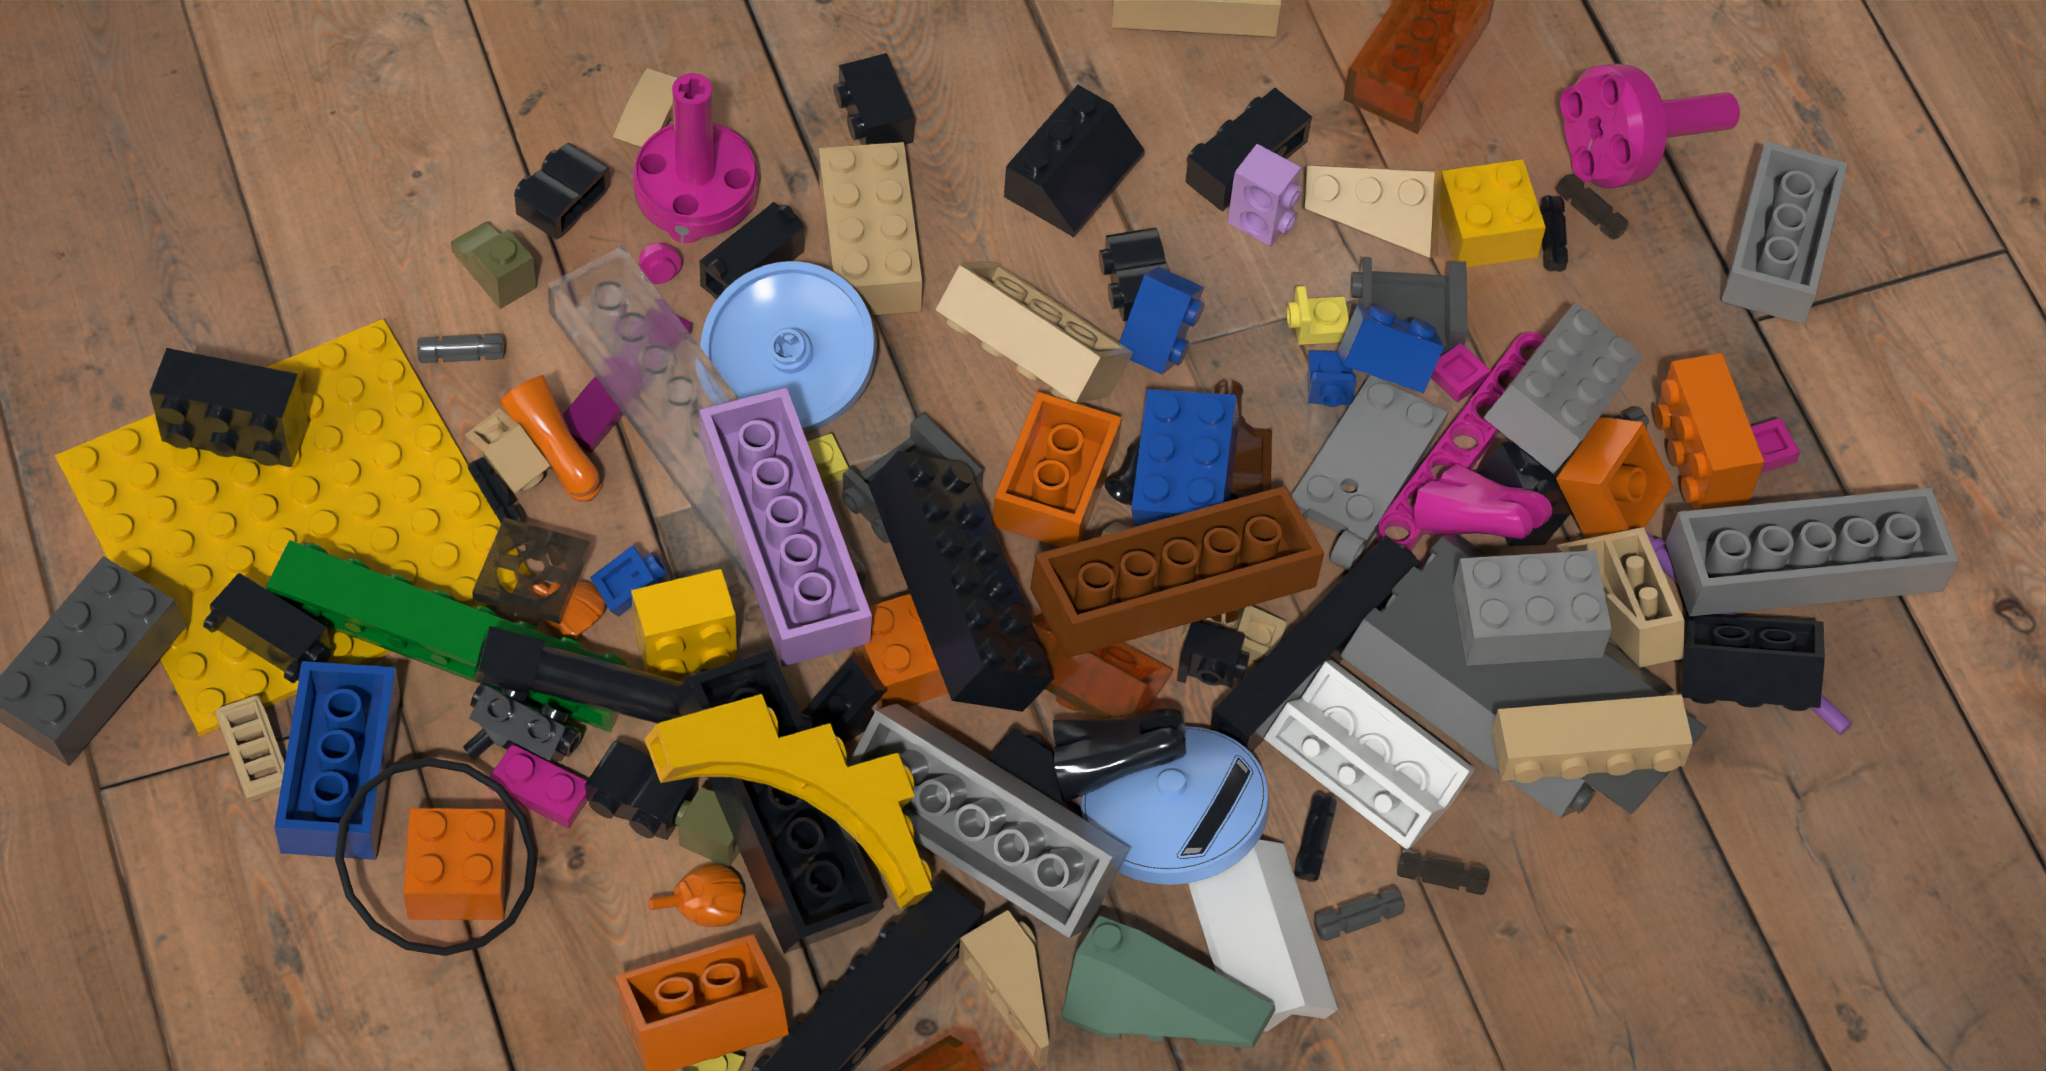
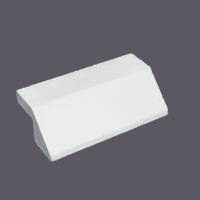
M1333 660L1324 662L1302 698L1286 703L1264 737L1268 743L1406 850L1411 849L1449 809L1475 771L1474 767Z
M1259 839L1252 850L1229 869L1210 878L1188 883L1216 973L1275 1005L1276 1010L1263 1032H1268L1292 1014L1326 1019L1338 1010L1283 843Z

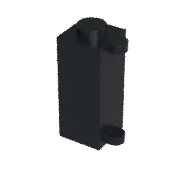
M772 202L699 260L700 286L715 299H718L728 286L744 274L764 265L793 261L804 252V225L788 205L784 204L780 207L775 202Z
M238 573L209 605L211 613L203 623L205 629L211 633L218 630L284 671V678L291 683L299 681L302 661L326 663L330 657L331 646L326 626L241 573Z

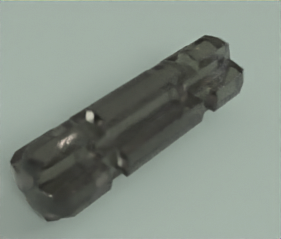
M1566 174L1556 186L1557 193L1566 201L1571 199V205L1595 226L1600 224V231L1608 238L1613 240L1620 238L1629 226L1627 219L1619 212L1612 213L1613 207L1590 187L1585 189L1584 182L1575 174Z
M1403 850L1398 861L1397 875L1415 880L1416 876L1423 877L1422 882L1456 890L1463 886L1466 887V892L1484 895L1489 883L1490 870L1476 865H1471V869L1464 868L1465 863L1432 855H1428L1427 859L1421 858V853Z

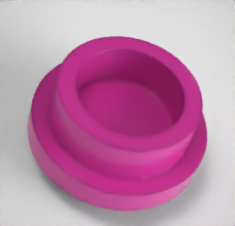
M665 243L650 244L642 250L639 256L638 271L642 279L650 284H662L671 280L681 268V258L678 252Z

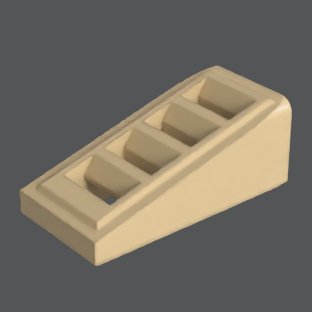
M252 696L218 708L215 714L219 729L247 803L280 792L285 763L260 696ZM259 734H262L263 736L262 738L241 745H237L236 743L238 741ZM269 751L270 755L247 763L243 762L244 759ZM275 767L276 773L250 781V775Z

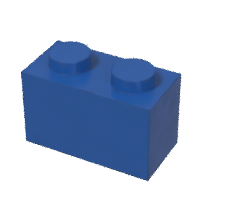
M1158 266L1146 273L1119 341L1120 344L1134 352L1130 360L1159 374L1165 373L1175 365L1179 366L1183 362L1190 343L1185 340L1189 327H1194L1197 324L1204 309V303L1200 301L1204 287Z
M1357 304L1337 352L1343 366L1424 393L1444 349V345L1436 332V328L1425 321L1412 319L1411 323L1397 319L1396 314L1385 307L1372 305L1371 309Z

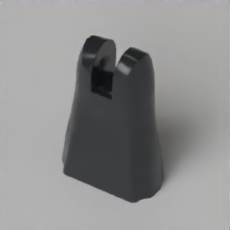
M1161 708L1119 718L1053 720V736L1056 745L1054 747V766L1064 799L1068 802L1130 774L1183 758L1186 754V738L1184 736V717L1181 712L1172 708Z

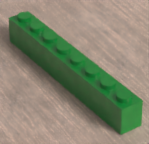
M289 540L266 584V590L327 628L473 681L482 639L489 626L545 640L544 645L632 669V666L627 665L623 659L609 653L599 655L584 649L580 643L566 637L556 639L541 633L537 627L527 622L519 621L513 623L499 618L489 608L483 606H474L472 608L456 602L451 595L443 591L432 590L429 592L413 586L408 579L400 575L390 574L386 576L372 571L365 563L353 558L343 560L329 555L325 549L313 543H304L302 545ZM529 691L526 699L527 702L542 707L543 703L550 704L569 714L568 717L610 733L619 716L618 713L534 691Z

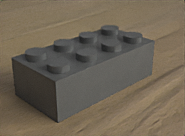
M103 556L1 674L0 723L69 766L186 628L187 624L175 600Z

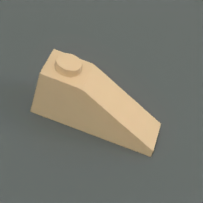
M1009 910L960 938L959 960L1032 1061L1040 1069L1047 1065L1049 1039L1035 950L1036 940L1027 924L1023 921L1018 923Z

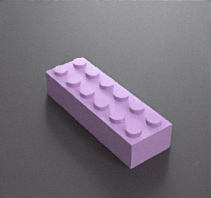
M787 387L700 409L699 439L781 667L870 643L872 614Z

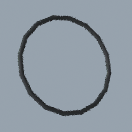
M428 757L391 765L357 790L339 821L335 862L346 899L372 931L408 951L448 956L484 947L516 922L533 891L537 852L526 815L500 783L468 764ZM428 766L464 772L493 789L517 818L528 853L524 889L508 918L480 939L448 947L409 942L378 924L354 894L344 860L348 823L364 796L393 774Z

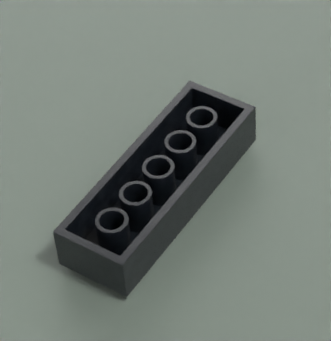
M898 450L871 480L868 486L951 701L1023 712L1055 678L1033 626L1031 616L1017 587V581L1002 550V544L998 540L989 518L988 510L978 491L973 473L968 464Z
M772 649L689 676L673 695L681 716L762 694L766 706L770 707L776 715L778 738L807 730ZM708 777L784 954L866 924L884 908L855 839L834 819L805 800L770 785L733 777Z

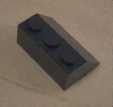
M1077 85L1007 164L1004 197L1068 235L1075 237L1145 155V149L1112 103Z
M1686 612L1681 683L1683 698H1690L1692 701L1700 704H1712L1717 700L1732 701L1750 708L1760 707L1763 704L1782 705L1784 708L1792 711H1805L1810 707L1820 708L1825 662L1824 622L1725 614L1689 617L1688 612Z

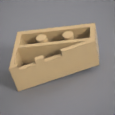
M1308 165L1305 209L1428 258L1437 257L1442 171Z
M1644 527L1556 545L1557 553L1596 550L1612 628L1609 637L1639 668L1684 658V618Z

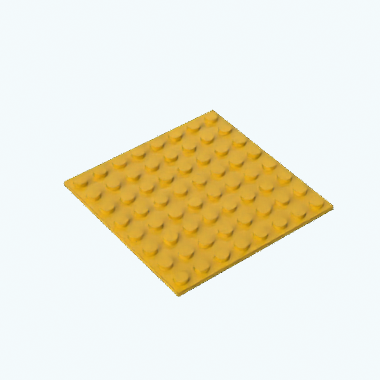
M384 319L266 367L297 373L299 377L307 426L292 467L282 465L266 466L252 459L237 456L221 457L211 451L192 447L186 449L176 448L167 442H162L155 414L55 455L56 461L106 558L175 600L187 626L159 660L199 737L219 729L215 711L220 707L252 696H260L265 709L297 694L298 680L295 683L289 682L284 678V671L220 631L216 630L211 633L203 627L206 617L211 613L209 605L238 573L266 589V584L289 540L302 545L304 543L316 544L325 549L329 555L343 560L348 558L359 560L365 563L372 571L386 576L390 574L400 575L408 579L413 586L429 592L432 590L443 591L451 595L456 602L472 608L474 606H483L491 609L532 591L519 583L524 573L531 576L529 570L501 525L497 515H495L477 485L478 483L475 482L470 474L468 464ZM327 628L331 653L326 663L364 665L392 653V651Z

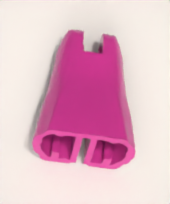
M1455 464L1445 471L1440 478L1441 482L1431 481L1420 488L1414 505L1416 526L1424 534L1428 535L1480 533L1512 539H1523L1531 534L1533 528H1538L1546 523L1552 515L1551 503L1543 494L1528 489L1504 486L1459 464Z

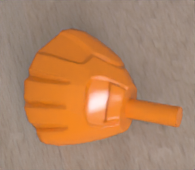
M526 573L519 580L520 584L543 597L540 603L543 621L560 638L577 639L580 634L596 623L604 612L605 601L593 584L578 580H556L549 588Z
M709 863L698 867L685 876L674 888L673 895L649 898L648 906L650 910L676 907L685 918L700 926H729L736 923L741 916L740 911L744 891L740 883L741 880L731 869L716 863Z

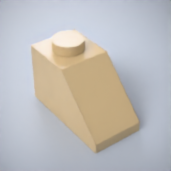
M500 408L465 434L478 453L488 461L495 470L494 472L500 476L504 484L514 493L520 489L525 491L534 487L544 477L542 472L550 467V464L520 424L515 422Z

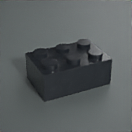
M166 348L150 389V396L162 442H167L181 449L192 447L211 451L221 457L237 456L252 459L266 466L282 465L292 467L307 426L297 373Z

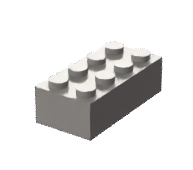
M1765 141L1754 174L1721 302L1802 324L1806 323L1817 292L1848 163Z
M1574 302L1484 416V419L1554 474L1583 440L1644 356L1637 352L1627 340L1618 337L1603 325L1593 313L1584 310Z

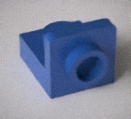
M1309 350L1307 360L1308 403L1323 404L1328 407L1351 405L1356 387V375L1353 374V369L1343 366L1337 351Z
M632 545L590 578L609 610L619 617L632 607L631 590L667 582L664 577L668 574V570L655 553L651 552L647 555Z

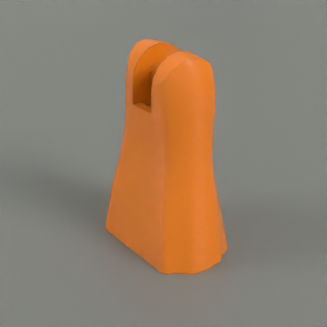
M539 375L513 388L500 399L504 412L520 424L550 464L551 469L569 496L578 502L592 501L600 492L601 478L597 468L571 435L544 376Z

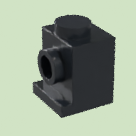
M1197 621L1191 623L1180 658L1177 681L1186 683L1187 677L1191 676L1198 678L1207 685H1223L1232 688L1234 679L1241 681L1244 679L1250 654L1242 652L1245 635Z

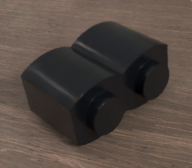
M571 143L563 145L558 150H552L545 157L541 170L535 172L530 177H524L518 183L514 192L516 215L557 240L577 223L584 212L590 210L605 195L610 187V168Z
M1157 228L1106 235L1105 249L1099 250V263L1102 275H1110L1112 284H1108L1112 310L1119 309L1123 322L1127 321L1144 275L1157 266L1170 272L1165 260Z
M613 741L584 785L589 806L597 814L609 819L615 816L628 820L630 827L636 833L649 839L656 836L668 840L676 828L675 819L681 805L687 799L692 801L696 795L695 781L692 778L660 783L650 757L629 745Z

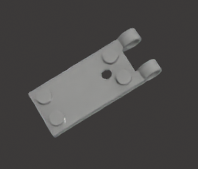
M1372 375L1368 377L1291 495L1305 520L1308 517L1342 534L1333 549L1330 562L1349 572L1358 563L1362 553L1375 535L1382 516L1406 486L1444 426L1448 415L1447 411ZM1352 485L1357 488V491L1346 493L1342 490L1341 486Z

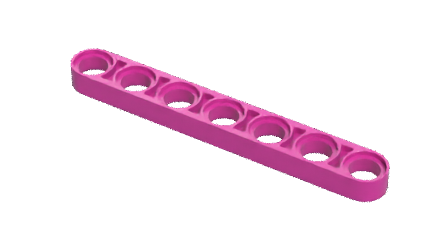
M1528 332L1520 335L1382 516L1376 534L1377 544L1385 536L1388 537L1385 533L1388 527L1399 526L1408 532L1409 537L1404 541H1392L1397 545H1404L1411 551L1414 549L1424 533L1416 526L1414 508L1410 506L1408 499L1416 496L1418 490L1429 482H1441V479L1436 478L1431 472V469L1435 466L1444 465L1451 468L1455 464H1459L1471 471L1500 433L1487 420L1481 418L1477 414L1476 409L1481 406L1492 407L1505 391L1498 380L1505 376L1515 378L1528 361L1522 356L1520 351L1527 347L1537 349L1546 338L1544 335ZM1461 435H1467L1476 441L1477 446L1471 450H1464L1455 444L1454 439Z

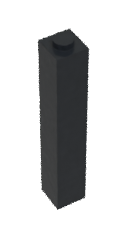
M1385 536L1213 710L1210 730L1222 733L1236 740L1252 753L1264 741V737L1286 703L1302 698L1325 661L1333 660L1339 664L1343 660L1340 655L1363 619L1374 608L1379 611L1384 608L1392 597V589L1414 566L1419 569L1421 562L1416 559L1412 551L1404 545H1397Z

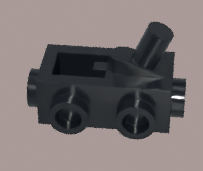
M481 683L471 699L470 706L474 709L469 719L480 724L483 729L464 744L463 748L470 757L476 760L494 743L505 749H509L513 743H516L549 761L562 762L564 756L569 757L575 751L581 738V732L578 731L577 727L566 722L569 714L559 708L543 703L540 709L526 701L529 694Z

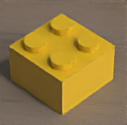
M1523 159L1442 170L1440 220L1453 261L1466 262V267L1538 257L1546 227Z
M721 569L631 590L634 637L646 673L676 680L687 673L703 669L710 670L737 661L736 614Z

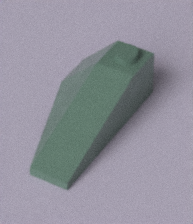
M1099 915L1075 954L1061 1017L1066 1023L1106 1038L1120 1039L1121 1034L1147 1035L1149 1041L1164 1042L1165 1037L1194 1039L1196 1044L1254 1048L1276 1009L1275 1005L1146 933Z

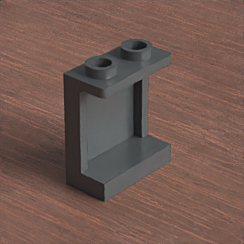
M1363 257L1360 272H1353L1351 279V298H1358V305L1371 309L1372 305H1379L1393 311L1397 319L1411 323L1412 319H1419L1431 324L1436 328V332L1444 345L1440 356H1443L1459 343L1465 346L1468 333L1466 262L1449 261L1446 276L1372 271V258ZM1356 307L1352 308L1351 318L1354 314Z
M922 414L910 423L909 439L859 475L851 468L843 473L842 498L844 503L853 513H861L871 523L876 536L884 543H888L890 540L868 484L898 450L968 464L980 495L982 492L983 470L925 414Z

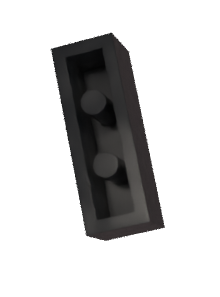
M1273 88L1262 98L1260 96L1254 98L1245 109V112L1234 121L1230 119L1223 123L1216 135L1205 144L1199 143L1191 150L1187 157L1188 165L1185 182L1223 212L1230 206L1235 171L1256 144L1287 159L1308 142L1312 116L1277 88Z

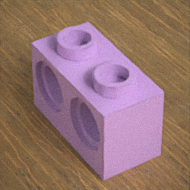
M1256 144L1235 171L1227 223L1270 247L1281 233L1287 235L1298 216V213L1294 211V206L1302 192V187L1298 185L1301 167Z

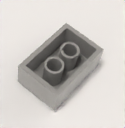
M1596 550L1460 558L1453 583V592L1466 666L1603 657L1612 628Z

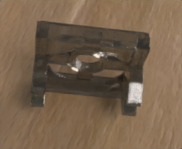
M503 518L473 588V600L497 606L498 616L513 623L517 616L522 619V622H527L537 627L540 619L560 624L590 553V541ZM525 545L526 551L517 556L508 554L514 548ZM532 558L535 561H542L545 567L539 575L528 577L521 574L518 570L521 562ZM565 561L567 569L559 568L558 566ZM498 567L514 572L518 582L513 593L507 592L500 584L497 575ZM545 580L561 584L556 591L547 597L538 599L528 598L533 585L540 584Z

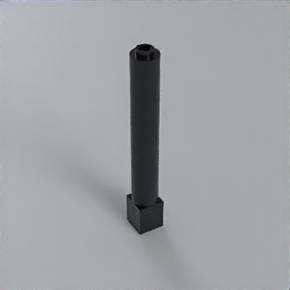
M489 626L483 636L473 681L523 694L534 691L656 724L682 717L673 695L683 682L544 645L545 640ZM800 713L807 730L815 728L813 726V717Z

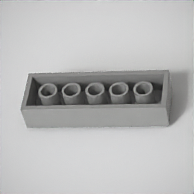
M1932 488L1681 511L1677 513L1665 542L1689 617L1941 592L1945 589L1959 562Z
M899 704L877 709L847 767L899 753L902 764L909 768L914 780L913 792L915 797L901 809L902 813L907 815L912 822L914 841L1068 938L1088 929L1131 848Z

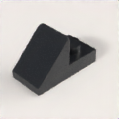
M851 656L801 714L812 716L814 727L830 723L835 737H839L845 743L865 732L875 713L872 707L887 692V689L863 656Z

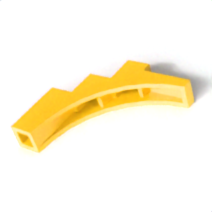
M762 694L657 723L644 740L660 783L692 777H733L770 785L805 800L834 819L864 848L884 875L900 909L917 904L932 891L929 866L924 859L919 857L913 841L914 828L912 822L901 810L915 795L913 792V776L909 768L902 764L898 752L847 767L845 746L839 737H835L830 723L778 738L776 715L770 707L766 706Z

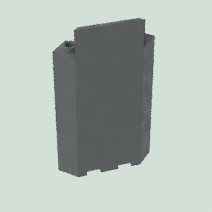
M1459 534L1443 536L1431 548L1430 552L1432 554L1426 564L1420 569L1414 566L1392 589L1391 593L1393 595L1387 605L1380 611L1374 608L1363 619L1340 655L1498 773L1499 768L1491 733L1498 709L1672 695L1675 691L1644 667L1639 668L1626 654L1609 642H1607L1602 658L1466 666L1453 583L1460 558L1489 556ZM1686 713L1694 745L1707 727ZM1655 769L1633 770L1628 774L1618 776L1605 772L1587 774L1578 779H1565L1562 776L1544 777L1531 783H1520L1516 780L1509 781L1559 818L1575 811L1581 813L1595 795L1596 791L1591 786L1629 814H1632L1670 771L1660 772Z

